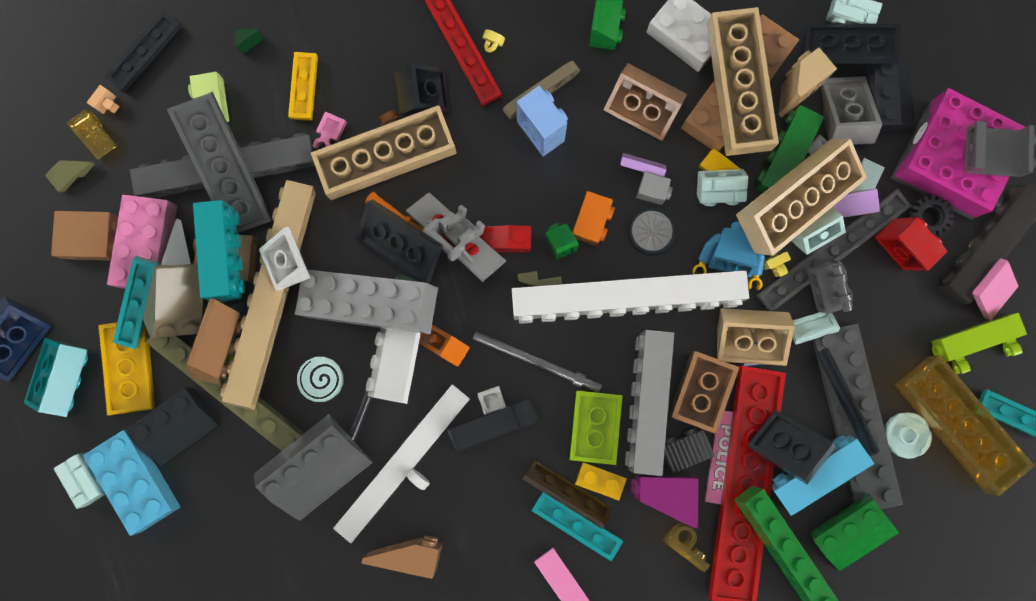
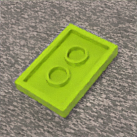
M576 391L569 460L616 465L623 395Z

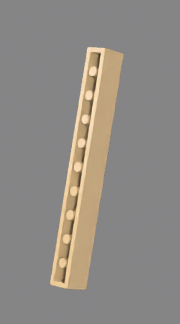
M286 180L285 186L281 187L279 191V207L274 209L272 216L274 224L272 229H269L267 232L266 242L283 228L289 227L300 251L316 195L313 186ZM260 256V263L262 264L260 272H256L253 284L256 286L253 294L249 295L247 301L248 313L247 316H243L240 328L243 329L241 337L235 341L234 352L236 354L234 361L231 360L228 365L227 374H229L227 384H223L220 394L222 402L225 404L254 411L289 291V287L278 291L275 290L262 256Z

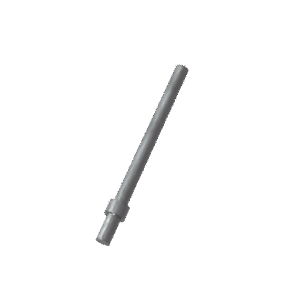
M478 331L473 336V340L572 381L575 386L580 388L583 386L598 393L601 389L602 384L586 378L585 374L580 372L576 374Z

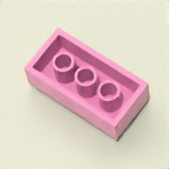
M122 195L107 285L126 289L132 260L135 256L158 262L161 265L174 227L177 205L168 200Z

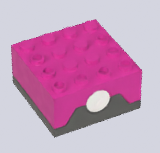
M948 88L928 103L891 179L924 196L935 195V198L938 196L943 197L942 202L945 200L949 202L946 205L947 208L952 206L953 211L972 220L993 211L1009 177L965 173L966 127L976 121L987 122L986 128L1021 130L1025 127Z

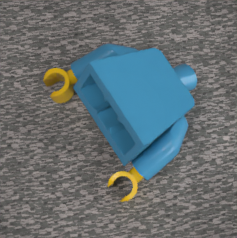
M733 222L731 228H724L721 234H715L705 243L699 257V265L694 266L692 270L694 275L696 268L701 267L704 271L703 274H706L705 266L709 264L708 268L725 272L747 271V277H750L748 279V289H751L752 282L755 280L757 282L756 290H760L763 282L759 279V276L763 273L765 255L754 253L740 222Z

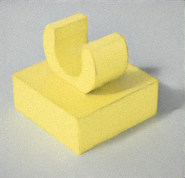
M780 252L765 259L763 270L772 269L775 277L787 274V268L783 263L791 260L788 252Z

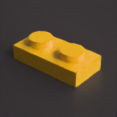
M582 462L575 485L620 500L627 478Z

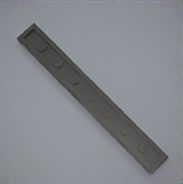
M896 189L879 202L880 212L861 215L845 228L846 233L816 249L792 267L787 274L779 277L755 295V297L766 311L776 310L810 284L807 268L831 260H842L887 226L893 219H896L912 207L899 189Z

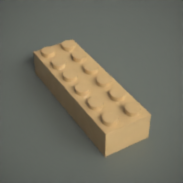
M759 8L714 12L707 22L726 156L772 151L779 144Z
M439 105L311 152L323 189L330 200L457 154Z
M830 139L736 214L754 253L775 255L867 179L851 139Z

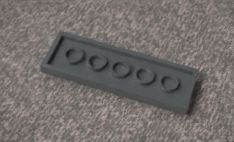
M213 91L169 107L167 111L211 201L222 200L238 212L240 222L237 225V233L270 222L272 220L270 212Z

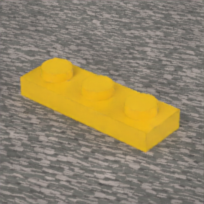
M294 52L288 114L290 119L313 120L318 55L316 53Z

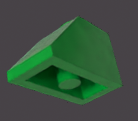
M556 223L548 227L549 231L545 232V237L555 260L577 251L579 243L567 223L563 225Z

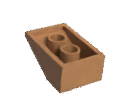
M424 536V539L418 538L372 550L362 559V564L433 579L438 567L442 542H438L436 537Z

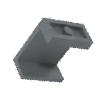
M976 121L966 127V174L1021 178L1033 173L1036 165L1034 157V146L1036 144L1034 125H1029L1021 130L986 128L987 122Z

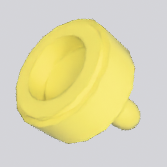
M488 29L485 30L482 36L486 40L484 49L488 53L495 51L497 46L502 47L505 41V37Z

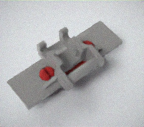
M428 193L406 210V213L424 228V233L443 244L442 250L448 255L449 260L454 261L458 259L482 282L506 262L504 258L479 237L483 234L485 225L479 220L476 222L475 227L466 219L467 209L463 205H460L458 212L454 214L433 195Z

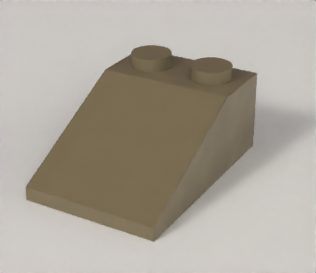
M198 264L155 266L143 315V321L150 338L197 334L202 319L203 298H200Z

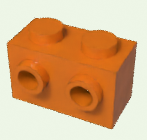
M587 191L573 231L577 240L595 246L598 245L599 240L604 241L608 230L604 228L606 219L611 221L615 207L611 206L612 199Z

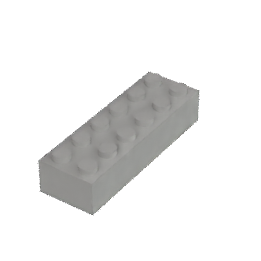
M308 270L310 278L300 283L295 315L311 319L416 333H431L438 287L428 283Z
M645 330L640 333L639 337H636L635 350H639L638 358L634 359L633 373H637L636 382H632L631 396H635L634 405H630L629 419H633L632 428H628L627 442L631 444L630 452L626 451L625 465L633 473L662 476L674 343L673 332Z

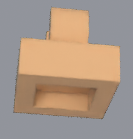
M99 85L87 101L89 105L102 114L107 109L115 114L119 108L113 102L117 96Z

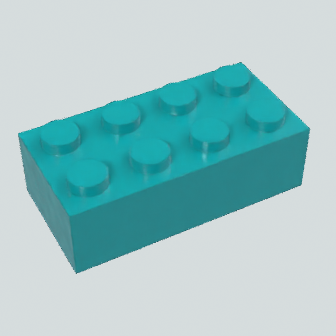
M222 200L193 203L200 298L206 300L212 298L219 302L243 300L242 293H245V284L243 279H241L240 270H243V260L241 256L239 257L238 249L241 247V237L237 234V225L240 222L238 212Z

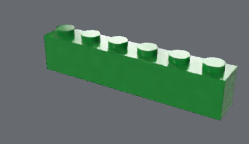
M751 486L734 499L802 601H839L764 489Z

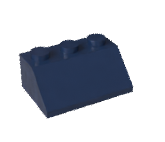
M6 296L0 301V378L10 382L51 328V325L27 307Z

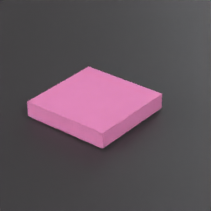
M1000 258L972 292L983 317L990 321L1018 288L1009 262Z

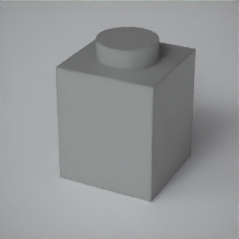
M644 172L636 198L662 205L665 199H670L673 187L669 186L671 179Z

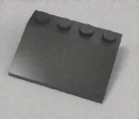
M328 414L255 472V487L271 503L301 521L373 462Z

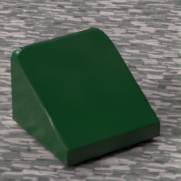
M257 28L234 30L236 47L241 53L247 52L263 40V36Z

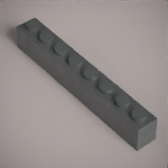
M298 133L294 134L293 138L284 139L278 137L271 139V142L267 143L252 142L247 147H239L253 178L315 167L311 152L315 151L313 139L309 134ZM189 155L183 156L180 160L165 159L161 160L160 164H140L138 168L130 169L134 196L158 198L205 188Z

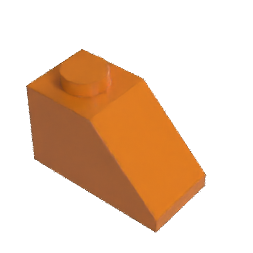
M434 325L431 327L430 334H420L419 344L457 367L470 348Z

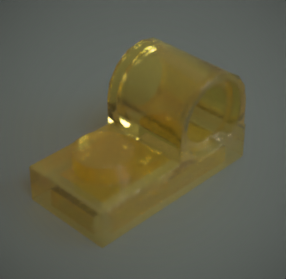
M89 109L83 110L66 122L97 160L117 146L103 130L99 119Z
M685 523L676 524L663 539L666 544L704 573L710 566L704 561L707 556L696 548L691 551L697 541V535L690 526ZM683 530H688V539L683 542L679 541V533Z

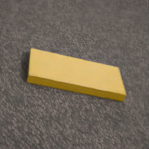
M117 322L98 325L107 416L156 409L150 347L146 343L149 337L145 323L139 347L136 349L113 343Z

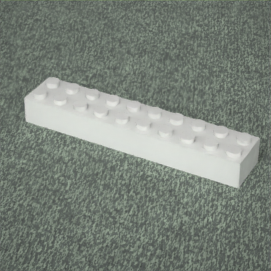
M747 271L512 288L514 320H519V324L532 323L533 319L541 318L542 322L555 321L556 317L563 316L564 320H576L579 315H587V318L591 319L600 318L603 313H610V317L624 316L629 311H632L633 315H643L649 312V310H655V313H668L673 308H678V312L692 311L696 306H700L701 310H710L722 304L723 308H735L743 305L742 302L749 299Z

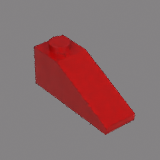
M487 226L484 228L483 234L479 236L496 252L531 253V226Z

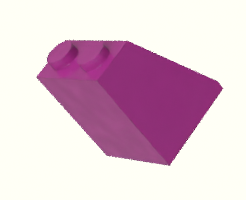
M635 474V479H631V493H634L635 498L640 502L693 528H698V478L691 475L662 474V476Z

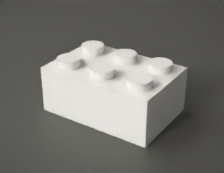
M668 0L651 20L646 33L697 72L701 70L711 57L707 22L711 14L693 0Z

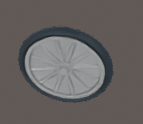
M646 208L636 213L631 219L628 233L630 241L636 249L645 254L655 255L666 251L672 245L676 235V228L672 218L665 211L657 208Z

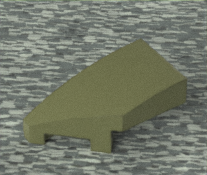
M60 160L45 176L58 192H65L77 177H84L95 164L90 161Z
M537 271L518 274L519 282L531 287L562 284L561 277L538 280Z

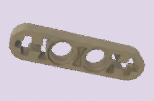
M574 61L566 63L509 102L503 108V111L509 119L517 117V101L539 85L543 91L548 90L551 94L573 79L580 72V69Z

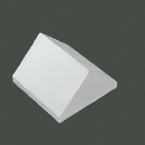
M289 227L283 228L259 249L276 291L310 278Z

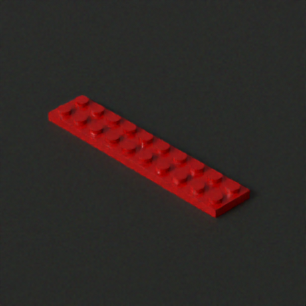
M739 366L708 599L711 601H757L764 543L734 499L751 486L764 489L770 498L774 464L751 451L747 445L775 410L781 412L786 375L783 372Z

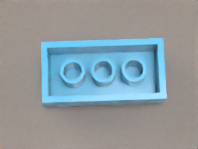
M122 430L83 455L130 536L141 533L181 507L153 459L139 449L127 430Z
M841 435L834 439L832 442H834L836 448L808 484L803 483L789 473L785 475L784 472L772 479L774 482L771 484L772 489L791 516L874 464L858 439L850 435L846 437Z

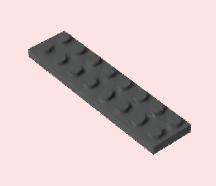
M853 324L840 327L839 332L813 339L816 353L824 348L830 350L880 449L878 454L870 456L874 462L872 466L847 481L852 503L870 494L881 509L903 505L859 325ZM818 360L836 438L841 435H845V437L850 435L858 439Z

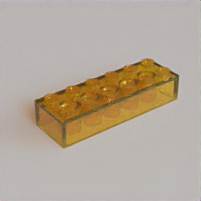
M940 355L928 356L894 385L916 412L925 419L932 431L985 493L1000 496L1035 466Z

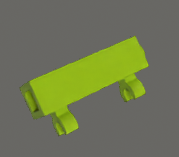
M1019 313L1008 314L932 340V351L939 362L952 361L955 374H963L971 371L964 356L1003 343V350L1007 357L1021 354L1022 348L1016 341V338L1027 335Z

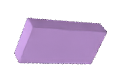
M625 153L622 155L621 166L662 177L665 175L666 165Z
M874 188L850 192L832 208L843 217L880 212L878 190Z

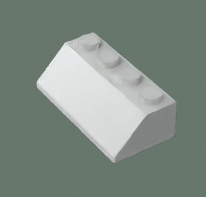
M381 328L375 338L377 350L376 355H373L371 359L372 375L371 378H368L366 384L368 396L407 404L421 333Z

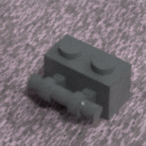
M831 260L806 269L817 312L830 314L842 309L843 312L853 310V294L847 284V271L842 262Z

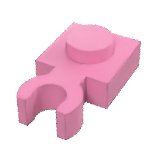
M325 112L316 130L317 134L321 135V137L314 141L313 148L318 150L321 144H325L326 147L330 146L332 140L338 143L347 124L346 120Z

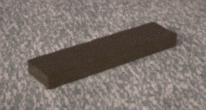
M534 459L523 477V480L601 529L606 525L613 509L611 506Z

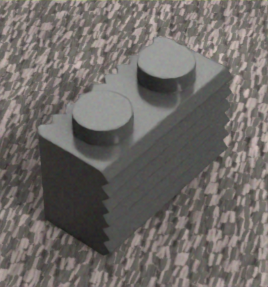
M694 427L684 431V436L676 439L675 436L665 439L664 463L669 473L679 472L714 457L704 430L700 429L697 431V428Z

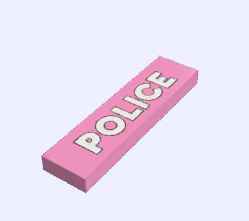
M724 411L717 433L713 434L711 449L714 457L710 458L704 496L705 502L721 504L733 412Z

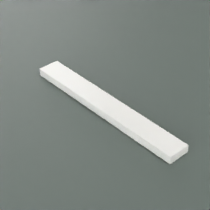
M452 384L333 529L348 542L352 543L470 398Z

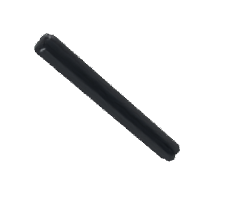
M828 348L819 350L816 356L861 445L869 456L878 454L880 449Z

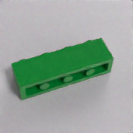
M799 105L795 111L791 110L785 119V122L788 124L785 130L781 129L778 134L779 144L775 150L769 152L766 158V162L769 163L766 169L760 171L756 179L759 182L757 190L764 193L803 162L824 116L802 105Z

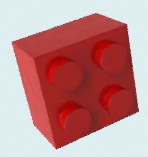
M918 217L893 219L875 237L902 270L929 271L947 252L942 245L941 239L933 235L928 229L927 223Z

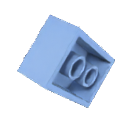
M539 85L517 101V123L540 154L545 156L565 141L568 118L561 108L557 109L552 103L554 99L548 90L543 91Z

